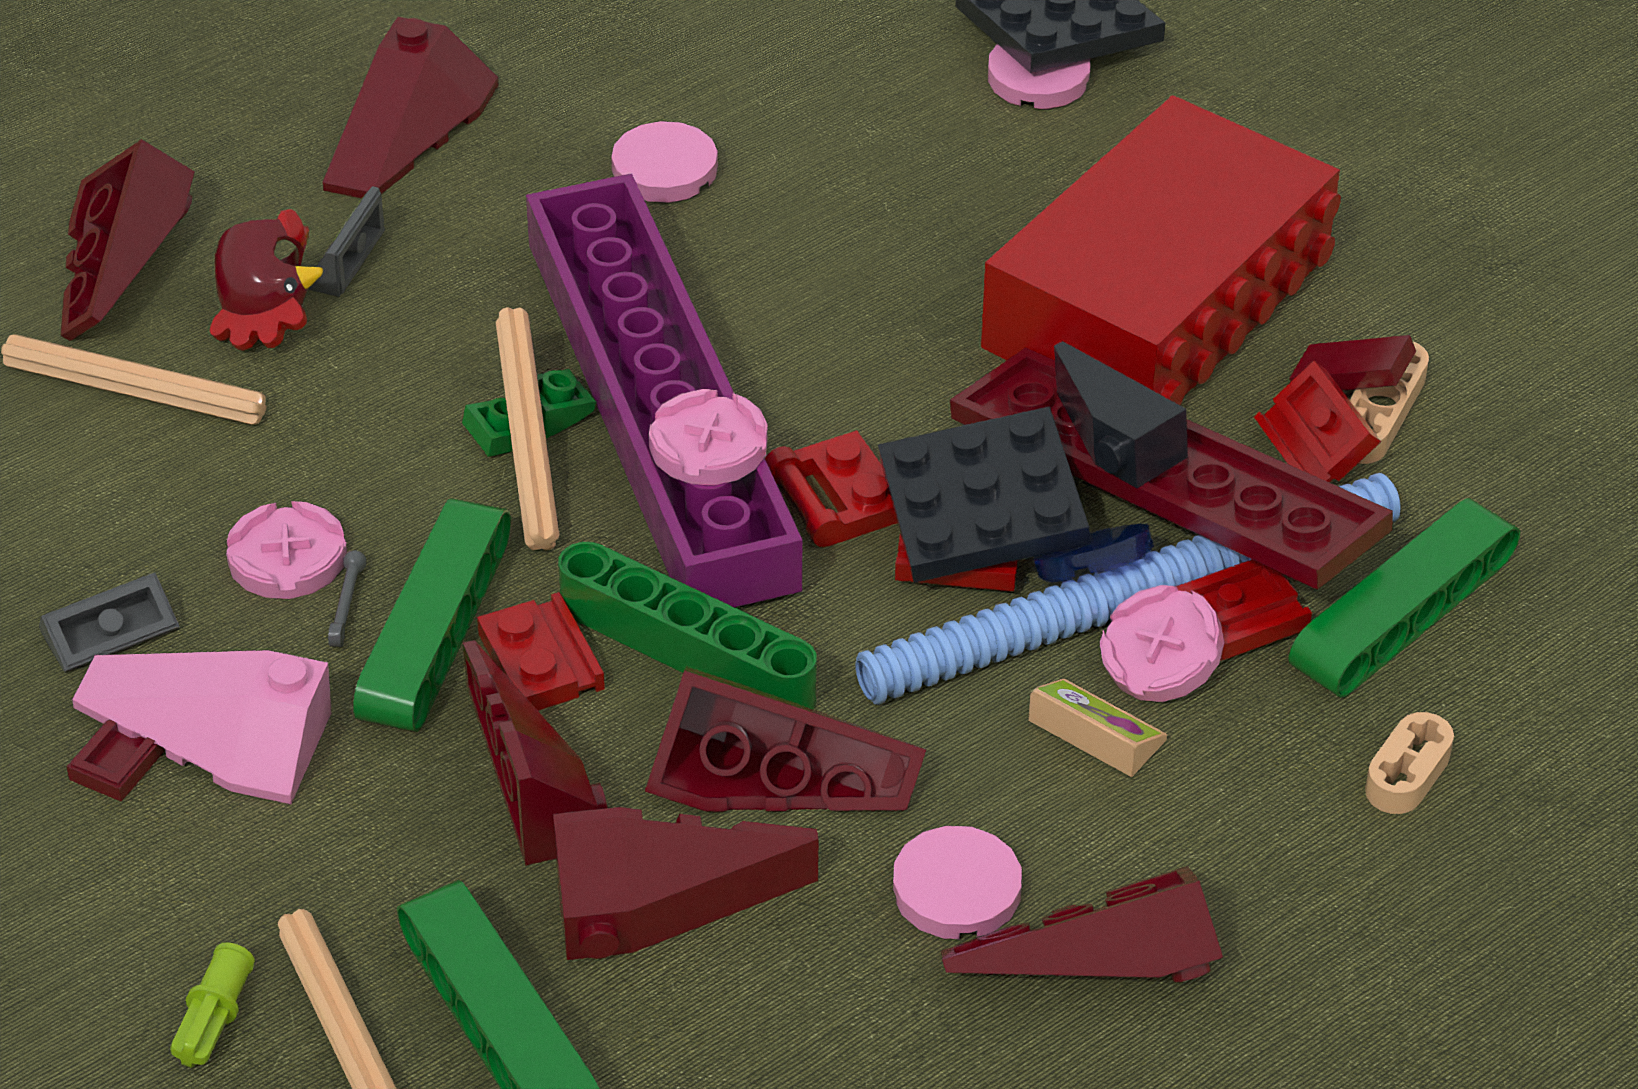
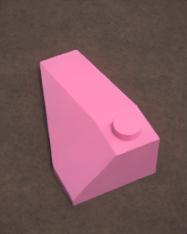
M269 650L95 655L72 699L73 708L103 724L109 719L117 722L118 732L130 738L142 736L155 740V744L165 748L167 758L182 766L188 761L212 773L214 783L231 792L292 804L331 715L328 663Z

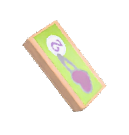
M1066 679L1038 686L1030 694L1028 721L1130 777H1133L1167 740L1166 733Z

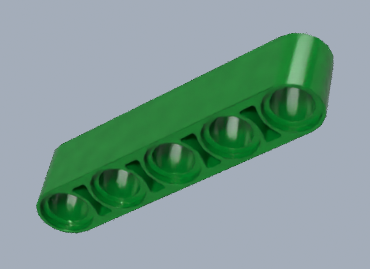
M453 498L447 500L360 674L353 701V713L357 720L413 732L421 730L507 548L511 529V515L508 509Z
M1465 498L1312 620L1295 639L1288 657L1289 664L1339 698L1346 697L1496 574L1509 561L1518 546L1520 539L1519 528L1471 498Z
M578 542L568 546L561 552L558 558L560 594L576 622L679 672L684 673L687 666L814 709L816 705L817 659L814 648L806 641L601 544Z
M454 881L397 907L398 921L408 946L500 1089H599L591 1072L462 881Z

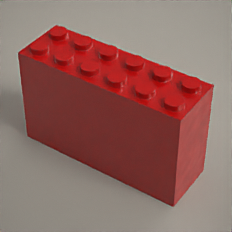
M1172 95L985 262L981 348L1008 360L1026 347L1055 360L1054 346L1063 341L1176 404L1181 405L1184 396L1197 383H1205L1211 376L1215 366L1228 353L1234 354L1240 348L1245 336L1258 323L1261 325L1265 324L1271 317L1275 307L1287 295L1292 296L1299 290L1304 278L1316 266L1322 267L1329 260L1335 246V238L1331 236L1333 219L1341 203V196L1337 193L1340 169Z

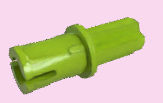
M227 942L216 946L213 958L200 985L192 987L186 997L188 1010L170 1046L171 1054L180 1059L181 1064L186 1067L192 1068L195 1064L204 1065L208 1062L225 1024L233 1022L238 1014L239 1009L236 1000L255 963V958L251 952L238 944Z

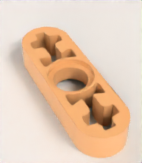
M1413 342L1416 353L1397 386L1356 389L1350 399L1367 424L1373 427L1372 430L1381 441L1359 464L1374 463L1385 456L1425 384L1429 355L1425 348L1416 342ZM1384 396L1393 399L1396 404L1390 406L1372 403L1369 398Z

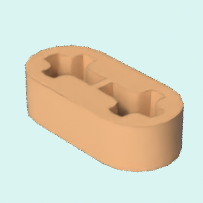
M1416 712L1407 715L1399 722L1372 759L1368 769L1365 792L1367 799L1374 807L1390 814H1404L1414 810L1421 803L1448 765L1451 756L1454 733L1447 720L1429 712ZM1424 740L1428 741L1419 753L1412 750L1413 745H1420ZM1400 773L1407 775L1406 781L1400 780L1395 786L1391 785Z

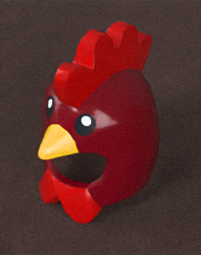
M292 209L283 210L279 213L276 220H250L236 224L222 234L215 252V283L222 310L213 318L209 329L211 335L216 340L223 341L230 338L233 347L242 351L251 348L258 339L267 348H275L283 341L287 329L300 330L306 325L307 316L302 306L308 288L322 276L323 268L301 266L309 239V228L303 225L296 211ZM284 239L292 242L296 249L289 256L279 260L274 252L277 242Z

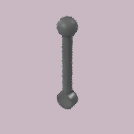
M357 550L349 551L343 558V565L347 571L335 619L329 627L328 643L330 647H343L345 625L358 573L364 570L367 564L365 555Z

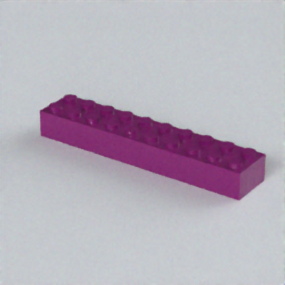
M632 173L527 194L529 247L593 398L596 401V405L669 577L732 607L802 592V538L765 458L754 471L737 481L719 485H699L670 477L656 465L649 450L650 424L652 425L655 421V413L662 404L682 393L701 389L717 390L718 397H727L729 399H732V393L734 392Z

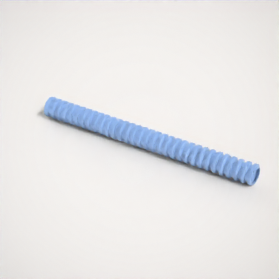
M1376 473L1370 475L1368 479H1358L1352 485L1344 484L1339 486L1392 510L1393 523L1399 519L1401 505L1398 491L1386 475ZM1197 535L1194 536L1192 541L1187 539L1178 542L1176 547L1173 545L1162 547L1159 553L1157 551L1145 553L1143 559L1139 556L1133 557L1126 564L1123 562L1113 564L1110 570L1107 568L1096 570L1093 576L1091 574L1081 575L1077 582L1073 579L1064 581L1060 588L1054 585L1047 587L1044 593L1040 591L1032 592L1028 595L1027 600L1023 597L1012 599L1010 606L1007 603L995 605L993 611L990 609L978 611L976 617L973 615L963 616L959 623L955 620L946 622L942 629L938 626L928 628L925 636L921 632L911 634L908 642L903 638L894 640L891 648L886 644L876 646L874 654L869 650L859 652L855 663L857 679L865 696L874 704H881L886 701L887 695L891 698H898L903 696L905 689L909 692H915L920 690L922 683L926 686L937 684L939 677L943 680L952 679L955 677L956 671L960 674L969 673L972 671L973 665L977 668H983L989 665L990 660L994 662L1005 660L1007 654L1011 656L1020 655L1023 653L1024 647L1027 650H1034L1040 647L1041 642L1044 644L1056 642L1058 636L1062 639L1073 636L1075 630L1078 633L1088 631L1092 625L1095 627L1103 626L1107 623L1108 619L1111 620L1110 616L1117 606L1138 591L1159 585L1178 586L1251 560V558L1204 536Z

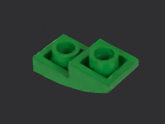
M570 369L552 370L537 374L546 439L579 422L594 411L596 401ZM495 398L490 401L465 405L462 424L488 457L513 451L506 398Z

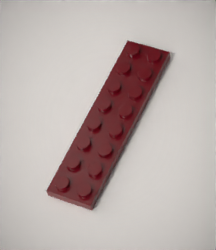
M1026 347L950 399L951 419L964 425L1050 406L1073 476L1317 590L1393 530L1392 510L1188 419V458L1139 488H1135L1095 465L1057 395L1055 360Z

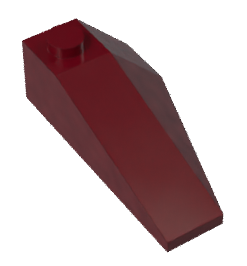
M397 17L377 48L322 182L323 191L361 199L372 186L379 188L381 194L414 169V159L430 146L438 150L449 141L448 132L461 122L469 125L481 116L499 86L498 76L447 26L424 22L417 18Z
M142 139L81 180L68 227V235L77 240L76 251L73 249L66 256V268L75 273L74 278L66 287L63 297L61 336L69 341L103 320L176 223L186 215L191 206L192 195L189 194L195 171Z
M475 640L463 642L466 685L525 866L556 859L553 814L606 809L607 803L603 788L600 783L590 785L580 757Z
M686 666L645 792L703 811L907 810L926 749Z
M624 807L553 814L559 903L567 960L601 959L611 955L634 953L818 881L819 838L817 829L741 821L731 829L702 826L700 816L679 814L675 823L643 820L641 809Z
M1188 866L1107 891L1106 906L1094 910L1092 904L1078 906L1071 904L1051 911L1052 914L1042 918L1044 927L1031 930L1029 923L1012 925L941 951L946 973L1162 977L1171 974L1173 982H1182L1209 973L1211 971L1209 962L1221 959L1223 955L1200 881Z

